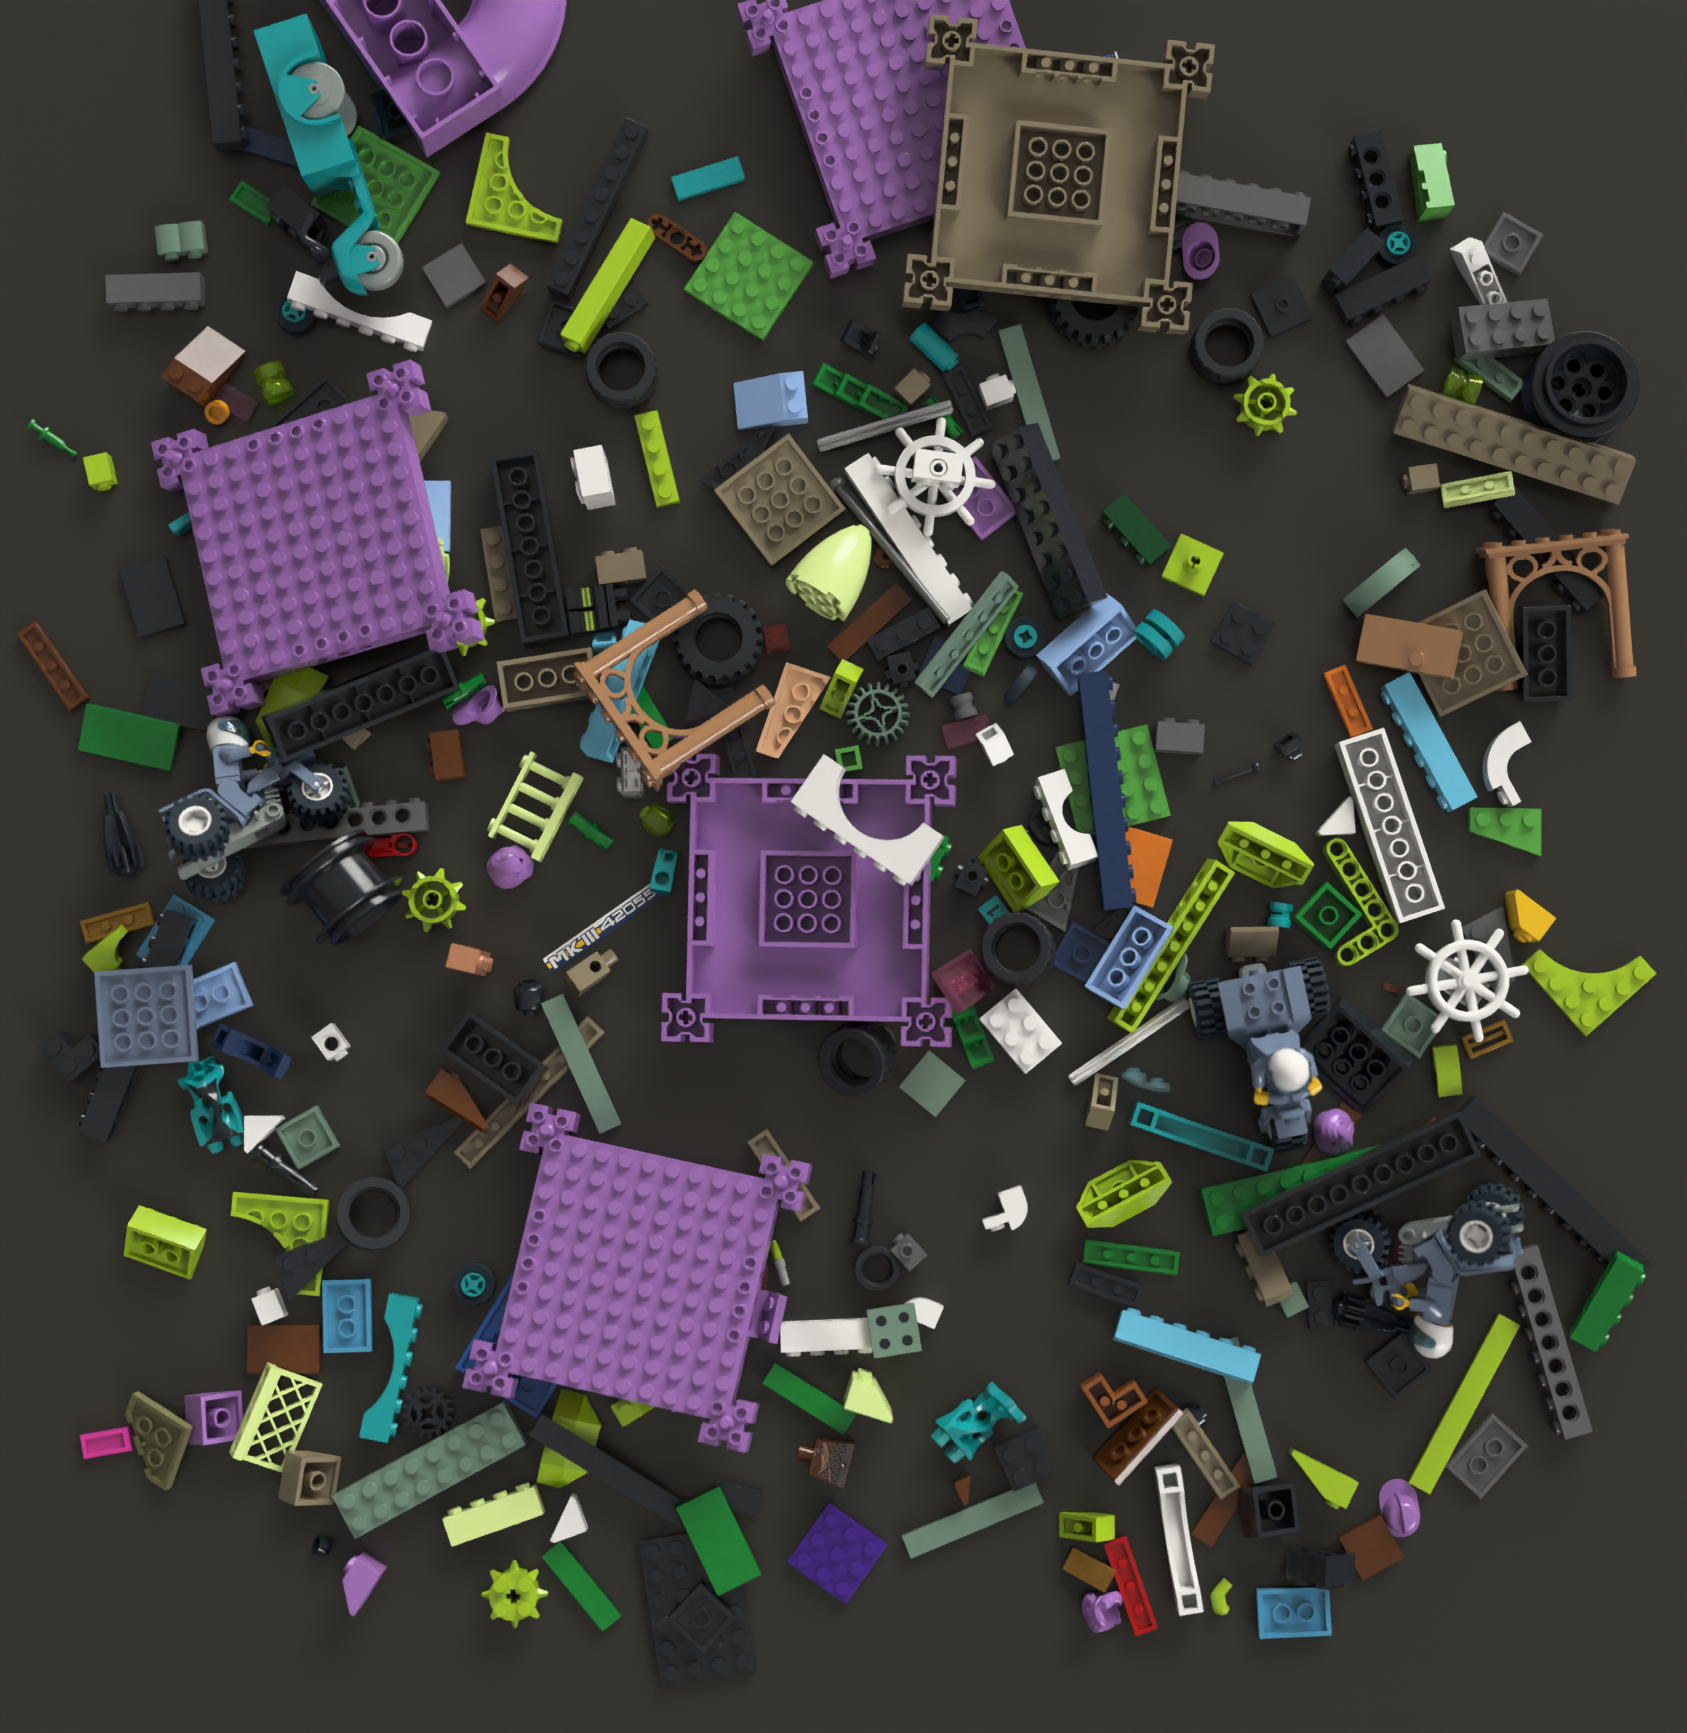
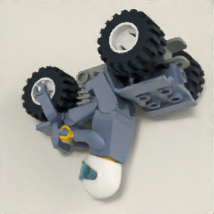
M228 715L213 719L207 727L206 738L210 751L213 754L215 780L219 796L212 790L204 788L191 795L182 797V799L159 810L165 823L164 828L167 834L165 838L171 848L168 853L171 862L178 863L183 861V865L177 869L180 879L185 880L188 890L191 894H194L196 899L200 900L202 898L203 902L208 904L210 900L213 901V904H219V900L227 902L229 901V896L234 898L237 895L236 890L241 891L243 888L242 882H245L246 877L244 873L246 872L241 856L237 851L285 827L287 821L279 792L284 790L283 786L289 785L287 793L295 816L299 817L303 823L308 821L309 826L314 827L315 824H318L319 827H324L325 823H329V825L334 824L335 819L340 821L343 818L342 813L346 814L349 810L348 805L351 804L348 782L345 774L343 775L339 767L335 769L332 763L325 765V761H319V764H317L313 751L287 762L279 761L274 750L267 747L268 743L257 740L251 747L249 726L238 718ZM257 753L266 757L267 764L260 771H257L256 768L243 770L241 759ZM245 782H249L247 786V794L245 789Z
M1317 957L1286 963L1285 969L1266 972L1265 966L1257 963L1241 967L1239 970L1240 978L1221 982L1218 977L1189 982L1187 999L1193 1027L1198 1038L1204 1041L1228 1036L1242 1048L1246 1049L1247 1061L1252 1071V1087L1255 1088L1253 1098L1256 1104L1262 1105L1260 1119H1258L1260 1132L1267 1133L1269 1143L1275 1153L1305 1148L1308 1132L1306 1124L1311 1123L1312 1110L1309 1100L1304 1098L1310 1094L1314 1096L1320 1092L1322 1084L1316 1078L1318 1072L1312 1054L1300 1048L1298 1033L1311 1018L1326 1016L1330 1011V993L1321 962ZM1265 1084L1268 1092L1261 1091Z
M1491 1182L1487 1185H1480L1469 1194L1464 1201L1465 1203L1452 1216L1407 1222L1398 1233L1401 1241L1399 1248H1404L1400 1249L1398 1254L1404 1255L1398 1257V1260L1401 1261L1396 1262L1395 1265H1389L1386 1260L1393 1250L1391 1249L1394 1245V1239H1391L1393 1230L1388 1229L1390 1224L1387 1220L1383 1222L1381 1220L1383 1216L1379 1213L1375 1216L1373 1215L1374 1211L1368 1210L1364 1212L1363 1210L1336 1223L1333 1227L1334 1230L1330 1234L1332 1240L1329 1242L1330 1248L1334 1249L1331 1254L1333 1258L1336 1256L1339 1258L1337 1263L1340 1266L1344 1263L1346 1270L1355 1269V1273H1359L1352 1279L1353 1285L1372 1282L1370 1294L1372 1300H1376L1377 1306L1383 1305L1389 1290L1390 1300L1393 1303L1391 1305L1394 1308L1402 1310L1405 1307H1409L1410 1311H1419L1416 1313L1415 1318L1412 1319L1409 1341L1425 1357L1440 1358L1446 1355L1452 1347L1453 1325L1450 1323L1453 1315L1460 1275L1468 1276L1513 1270L1515 1266L1514 1260L1523 1254L1520 1238L1515 1236L1524 1229V1204L1519 1202L1520 1196L1518 1194L1514 1195L1512 1193L1513 1189L1511 1187L1508 1189L1504 1188L1505 1184L1499 1183L1494 1185V1182ZM1431 1266L1432 1274L1429 1277L1427 1288L1419 1287V1289H1416L1415 1285L1411 1282L1424 1275ZM1412 1296H1418V1299L1411 1298V1301L1406 1300Z

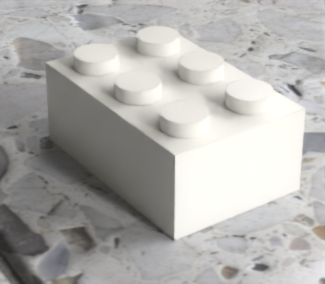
M602 445L573 450L575 457L570 459L572 470L577 479L575 486L581 504H586L588 510L616 505L608 462Z
M1016 988L979 1018V1021L1023 1074L1029 1072L1062 1044Z

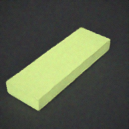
M1512 471L1440 484L1444 508L1515 495Z

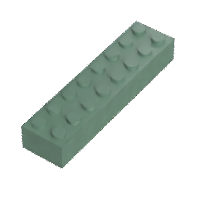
M505 1399L341 1489L332 1497L353 1537L356 1539L525 1446L528 1440Z

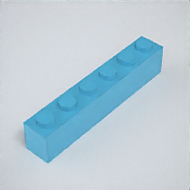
M629 620L627 627L622 631L621 638L623 639L646 623ZM659 641L644 650L634 663L631 673V687L636 701ZM627 658L620 664L616 665L612 669H618L622 672H625L626 664L629 658ZM610 676L606 679L605 685L611 692L619 693L624 688V680L616 676ZM627 694L621 700H611L620 714L626 708L624 699L628 698ZM597 703L594 712L589 716L587 731L581 737L580 748L588 757L613 763L621 742L614 733L616 728L612 722L608 724L600 713L602 708Z
M1410 672L1382 686L1381 698L1393 710L1392 718L1397 726L1401 725L1405 733L1403 738L1409 747H1413L1416 753L1414 758L1420 768L1424 767L1427 776H1425L1429 786L1437 791L1439 795L1437 800L1441 808L1450 812L1477 798L1473 787Z
M1127 1308V1311L1122 1310L1120 1312L1112 1340L1249 1385L1254 1382L1261 1354L1255 1353V1348L1242 1345V1348L1232 1345L1233 1341L1225 1338L1215 1340L1209 1338V1333L1196 1330V1333L1186 1330L1187 1327L1185 1325L1173 1323L1172 1326L1163 1323L1164 1319L1150 1315V1318L1141 1316V1312L1136 1309Z

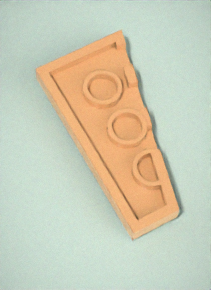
M786 662L774 696L776 705L770 708L756 749L757 753L775 759L780 758L831 677Z

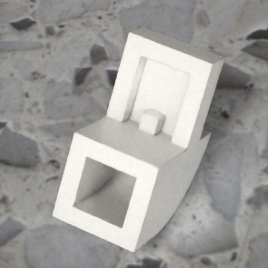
M1020 1185L997 1193L1004 1211L982 1219L986 1230L991 1229V1232L1000 1230L1005 1227L1004 1223L1008 1222L1010 1229L1014 1230L1023 1223L1027 1215V1201Z
M923 1297L913 1298L906 1302H914L917 1322L935 1329L944 1308L942 1304Z

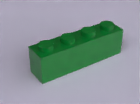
M1616 1251L1571 1327V1339L1595 1352L1599 1346H1605L1609 1339L1608 1331L1611 1326L1616 1327L1620 1321V1311L1623 1306L1628 1307L1632 1301L1633 1289L1635 1286L1640 1287L1645 1278L1644 1268L1641 1263Z

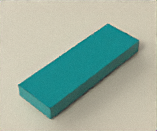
M737 156L673 176L671 179L678 201H682L745 181V176Z

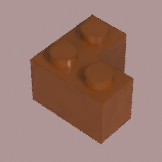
M1098 1372L1080 1384V1387L1108 1429L1148 1403L1133 1379L1112 1391L1102 1374Z

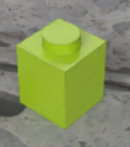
M104 452L83 457L88 482L92 488L98 491H105L111 489V485L118 484L112 457L108 453Z

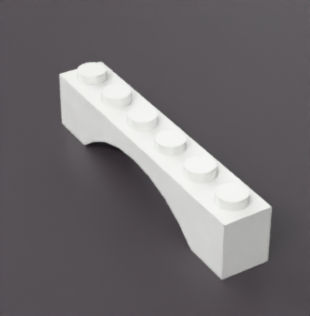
M298 271L295 273L287 296L288 303H291L290 306L296 310L304 311V309L313 311V315L326 320L327 317L335 319L338 325L347 328L352 325L359 328V332L368 336H372V333L382 336L381 340L390 344H394L396 341L404 344L403 348L412 352H417V349L423 351L432 326V320L410 312L387 318L358 314L337 302L326 291L324 286L320 284L319 279Z
M1178 1463L1154 1466L1176 1611L1179 1616L1201 1613L1204 1611L1188 1529L1181 1468Z

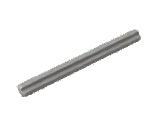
M949 400L820 438L817 440V445L822 452L890 432L897 428H903L953 412L952 403Z

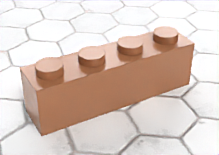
M451 943L446 967L486 976V972H490L492 969L493 958H490L491 953Z

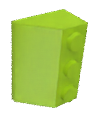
M1022 825L1003 829L978 856V859L981 863L985 864L984 868L988 870V874L1014 912L1020 913L1047 896L1060 882Z
M139 1205L127 1225L123 1256L191 1280L204 1246L207 1229Z

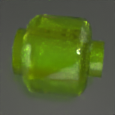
M657 802L653 803L650 807L645 805L638 816L642 819L640 823L641 829L656 838L662 835L666 836L675 823L673 812Z

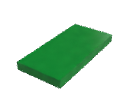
M88 703L85 708L78 750L171 771L173 769L181 724Z
M720 1486L676 1507L718 1596L762 1574Z

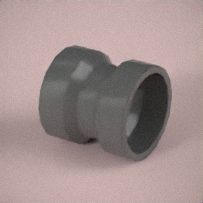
M971 692L949 698L950 705L955 710V722L978 715L976 708L972 705L973 696Z

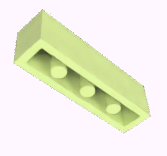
M529 1482L516 1486V1491L507 1494V1491L503 1490L493 1494V1499L484 1501V1498L470 1502L471 1507L461 1509V1506L448 1510V1515H445L442 1520L451 1546L543 1515L545 1508L537 1484L530 1485Z

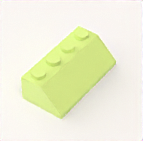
M858 1368V1371L852 1370L844 1395V1408L892 1423L891 1407L878 1381L872 1376V1372L863 1368Z

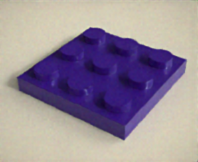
M828 1502L791 1554L787 1563L846 1605L888 1544L835 1505Z

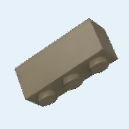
M1247 1232L1238 1235L1239 1244H1236L1235 1247L1240 1258L1245 1257L1248 1265L1244 1267L1249 1279L1254 1278L1257 1284L1254 1290L1258 1300H1264L1266 1307L1292 1297V1288L1276 1252L1261 1258L1257 1255Z

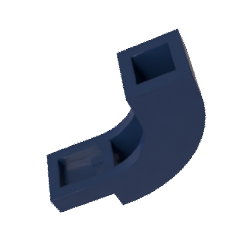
M220 1023L211 1043L218 1050L251 1063L279 1079H282L284 1073L289 1069L292 1057L288 1056V1053Z

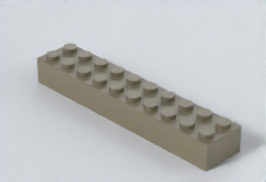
M1410 384L1407 385L1392 426V431L1395 434L1618 505L1636 463L1633 455Z

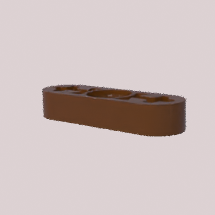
M653 214L648 218L647 225L651 227L656 239L692 263L697 264L703 261L707 255V250L702 241L662 214ZM662 221V227L668 231L665 238L663 237L665 232L662 229L657 228L654 230L653 222L658 223ZM681 233L684 240L680 244H673L670 241L671 235ZM688 240H691L689 246L697 249L700 247L701 255L696 254L692 256V250L686 246Z

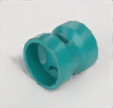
M1270 902L1269 910L1271 915L1267 919V926H1279V928L1290 929L1291 921L1289 917L1293 912L1294 905Z

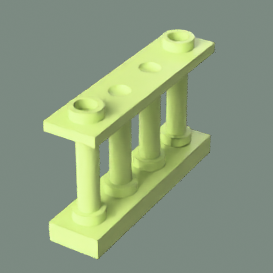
M531 751L529 755L525 754L519 765L522 769L497 819L493 818L487 831L490 832L488 836L494 840L499 833L529 848V852L532 853L531 858L542 862L584 778L574 772L571 777L568 775L565 777L535 762L537 755ZM532 770L562 785L561 788L564 791L561 797L554 798L524 783L529 771ZM519 791L551 806V809L554 811L550 819H543L513 804ZM510 812L540 827V830L543 831L540 839L532 840L502 825L508 813Z

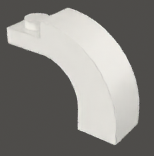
M1520 721L1501 731L1491 741L1485 752L1482 765L1483 780L1487 790L1491 791L1497 788L1499 791L1497 792L1498 799L1503 805L1506 804L1507 808L1521 802L1508 778V761L1516 750L1531 743Z

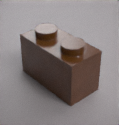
M455 729L429 733L430 739L426 740L428 753H432L433 762L429 763L431 777L435 776V780L438 782L466 778L461 732Z

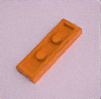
M1346 665L1323 673L1322 675L1349 738H1354L1373 730Z

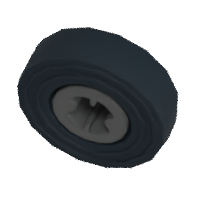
M1028 665L1010 686L1003 698L1013 705L1038 674L1037 670Z

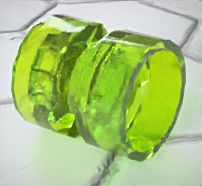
M280 361L266 363L253 371L257 385L263 387L260 392L266 404L279 403L294 394L289 380L284 379L286 372Z
M1451 367L1441 394L1454 399L1458 397L1461 401L1474 405L1478 399L1484 378L1473 373L1465 375L1464 370Z

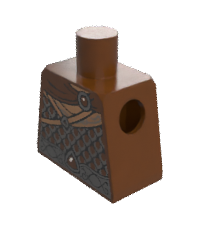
M816 1438L814 1448L800 1445L797 1459L810 1462L808 1474L844 1489L855 1448V1441Z

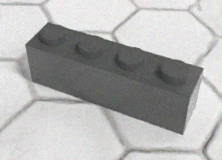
M200 272L106 275V303L111 309L118 312L128 311V308L150 311L152 307H160L162 310H174L175 307L196 310L198 306H205V278Z

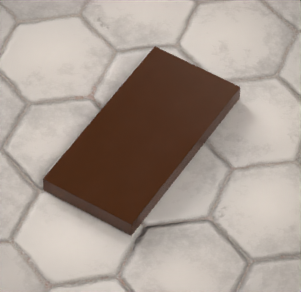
M1157 1388L1146 1398L1148 1403L1134 1411L1092 1458L1118 1485L1125 1480L1184 1414Z

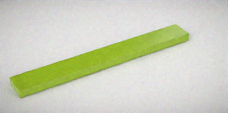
M1497 1313L1407 1481L1408 1483L1431 1494L1520 1327L1519 1324Z

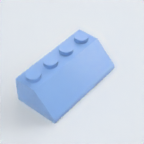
M1108 594V598L1091 606L1036 655L1047 672L1070 697L1078 691L1077 675L1079 673L1102 670L1137 639L1133 634L1136 627L1120 603Z
M1134 905L1085 987L1098 997L1125 1010L1173 932L1174 927Z

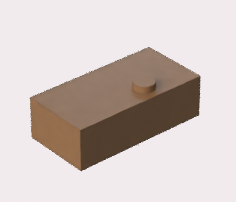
M1365 614L1356 661L1363 664L1454 680L1463 632L1456 629Z

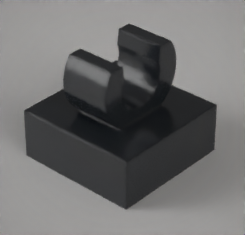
M1290 732L1273 744L1279 754L1283 756L1288 755L1294 761L1303 756L1298 748L1304 742L1300 735L1294 732Z

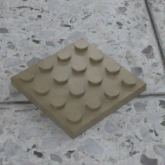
M789 433L714 490V493L770 566L845 510V507Z
M1486 589L1418 622L1463 632L1454 680L1419 674L1440 717L1528 675Z

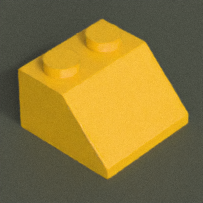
M1520 890L1508 891L1504 897L1509 929L1514 932L1513 936L1522 943L1540 941L1556 917Z

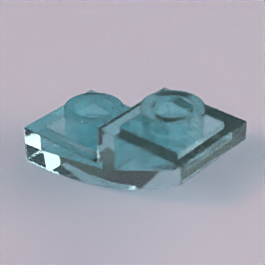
M1126 1068V1073L1120 1072L1122 1079L1137 1087L1157 1092H1170V1083H1164V1078H1150V1082H1146V1073H1140V1068Z

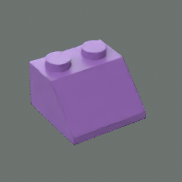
M242 1391L209 1392L184 1396L186 1422L193 1426L187 1444L209 1445L234 1441L243 1420Z
M364 1551L359 1556L354 1555L343 1570L346 1573L343 1578V1585L349 1614L355 1616L361 1609L387 1568L386 1565Z

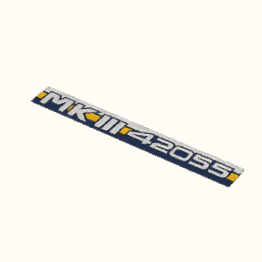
M650 884L543 958V961L552 973L556 972L664 895L650 892Z

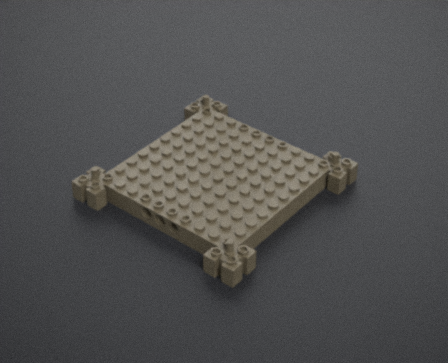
M930 14L926 41H933V43H927L924 69L943 71L944 65H948L930 261L926 263V255H907L904 278L911 279V283L905 282L901 307L921 308L923 302H930L931 310L949 311L952 303L953 288L1142 307L1138 312L1137 331L1156 333L1160 326H1166L1165 334L1185 335L1189 329L1190 312L1183 311V307H1187L1191 303L1193 283L1174 281L1169 286L1186 95L1188 98L1206 99L1211 93L1212 73H1205V71H1209L1213 65L1215 45L1196 43L1192 49H1186L1187 42L1167 40L1163 47L1162 63L979 44L975 43L978 19L959 17L957 24L949 23V16Z

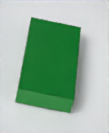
M241 180L230 196L229 201L267 226H270L273 220L268 216L270 212L266 207L271 199Z

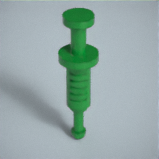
M35 419L30 421L27 429H34L41 434L39 437L41 441L45 439L59 450L64 449L73 457L77 456V452L68 448L65 444L66 442L50 432L51 428L46 427L42 429L35 424Z

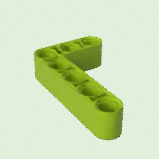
M1335 838L1324 845L1323 854L1369 928L1335 949L1333 953L1334 961L1340 966H1349L1393 940L1398 935L1399 928L1347 843L1340 838ZM1333 843L1340 846L1341 852L1339 856H1334L1330 852V846ZM1345 863L1353 867V874L1351 876L1343 873ZM1357 884L1365 886L1366 893L1364 896L1357 895L1355 891ZM1370 904H1375L1379 909L1376 917L1371 916L1368 912ZM1383 924H1387L1391 928V934L1388 937L1383 936L1381 933ZM1364 936L1371 940L1369 949H1364L1361 946V939ZM1343 949H1348L1351 953V959L1348 962L1341 959L1340 953Z

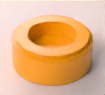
M214 400L206 405L204 413L210 423L219 425L227 421L230 410L225 402Z

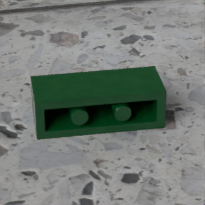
M1125 493L1101 514L1103 518L1101 521L1110 531L1113 529L1118 534L1117 539L1120 544L1125 548L1129 547L1133 551V558L1141 566L1144 564L1148 568L1171 547Z

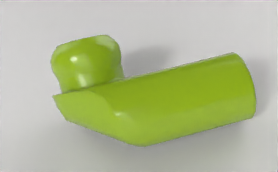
M1224 1577L1210 1595L1213 1611L1221 1616L1229 1612L1225 1595L1233 1586Z

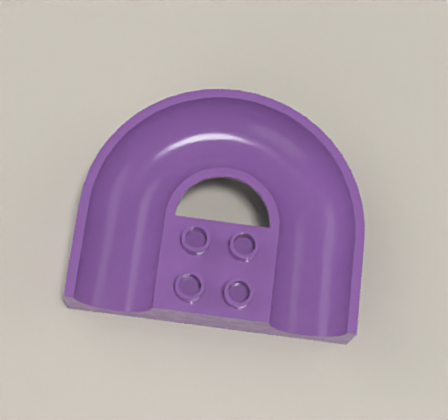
M319 0L380 89L383 88L397 106L413 131L426 157H429L506 107L536 80L551 58L558 43L567 0H472L469 12L463 21L457 25L441 0Z

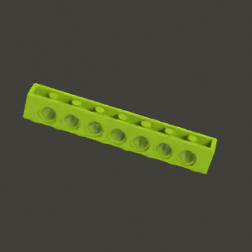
M1207 858L1167 921V924L1174 927L1173 932L1125 1010L1114 1005L1107 1016L1108 1020L1125 1031L1135 1032L1235 872L1219 861Z

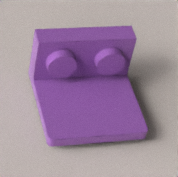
M760 1289L750 1337L777 1344L787 1296Z

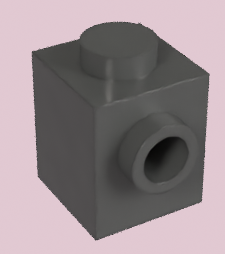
M908 1232L904 1236L902 1233L898 1234L890 1242L893 1245L890 1250L909 1271L927 1256V1253Z

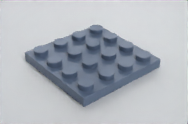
M192 965L94 972L101 1068L199 1061Z

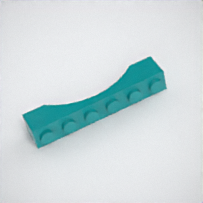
M1135 1102L1128 1122L1129 1125L1266 1172L1274 1152L1273 1148L1199 1124L1140 1102Z
M397 1293L389 1294L384 1319L390 1329L394 1345L393 1371L382 1396L364 1413L360 1438L388 1443L391 1437L395 1438L398 1429V1423H395L396 1413H401L403 1405L400 1394L401 1390L406 1389L408 1381L405 1370L406 1366L410 1367L413 1352H409L411 1342L415 1343L418 1328H414L416 1319H420L423 1305L419 1304L420 1298Z

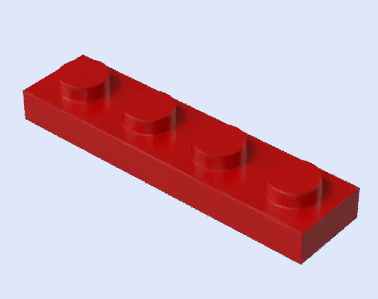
M1126 1535L1103 1542L1111 1568L1116 1570L1114 1577L1135 1636L1158 1629Z

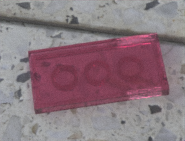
M970 949L931 973L956 1014L964 1011L995 989V986Z

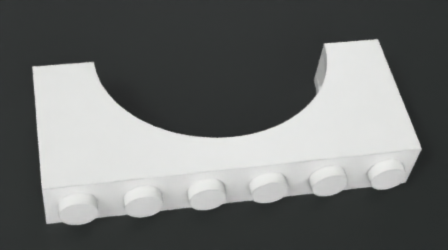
M823 754L791 802L796 805L793 810L803 817L809 814L816 819L813 824L823 831L829 828L835 832L833 837L844 845L848 841L855 846L852 851L865 859L868 855L875 860L873 862L875 867L883 872L886 869L894 873L892 878L903 886L908 883L912 886L944 840V837L925 823H922L910 835L896 840L874 839L859 832L848 821L840 804L839 788L846 769Z

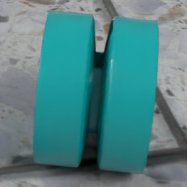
M1153 609L1145 617L1146 623L1141 622L1133 631V634L1150 652L1160 659L1166 660L1173 652L1172 646L1177 647L1184 640L1185 636L1168 617Z

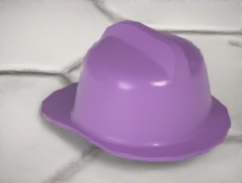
M1197 222L1190 225L1182 239L1184 269L1190 277L1202 280L1211 276L1219 265L1218 238L1216 231L1207 223Z
M488 685L471 695L469 700L464 699L459 702L453 711V722L457 725H465L473 721L481 724H489L494 721L498 715L505 711L503 703L496 696V688L493 685Z
M1402 1479L1387 1481L1379 1493L1381 1516L1392 1535L1406 1537L1416 1531L1420 1524V1510L1415 1489L1410 1483Z

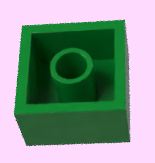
M1328 882L1320 885L1291 919L1325 950H1330L1358 920L1362 913Z

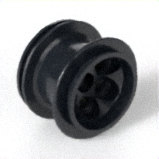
M1578 331L1566 334L1553 341L1527 369L1521 388V406L1527 422L1596 443L1619 427L1632 413L1637 403L1640 389L1638 370L1629 352L1613 338L1592 331ZM1567 363H1571L1576 367V373H1572L1567 369ZM1590 368H1594L1599 372V378L1591 375ZM1552 380H1555L1560 384V390H1556L1552 387ZM1572 388H1578V393H1581V397L1575 396L1576 392L1572 391ZM1598 390L1606 393V400L1598 397ZM1559 403L1566 404L1568 407V412L1565 411L1559 405ZM1582 408H1588L1591 412V417L1584 416Z
M364 829L353 831L318 852L296 870L280 890L283 896H287V905L292 906L304 901L324 926L316 937L315 942L317 944H324L330 941L331 945L336 947L348 942L386 915L403 896L399 889L404 883V877L396 876L386 880L366 855L373 847L375 840L373 837H367Z

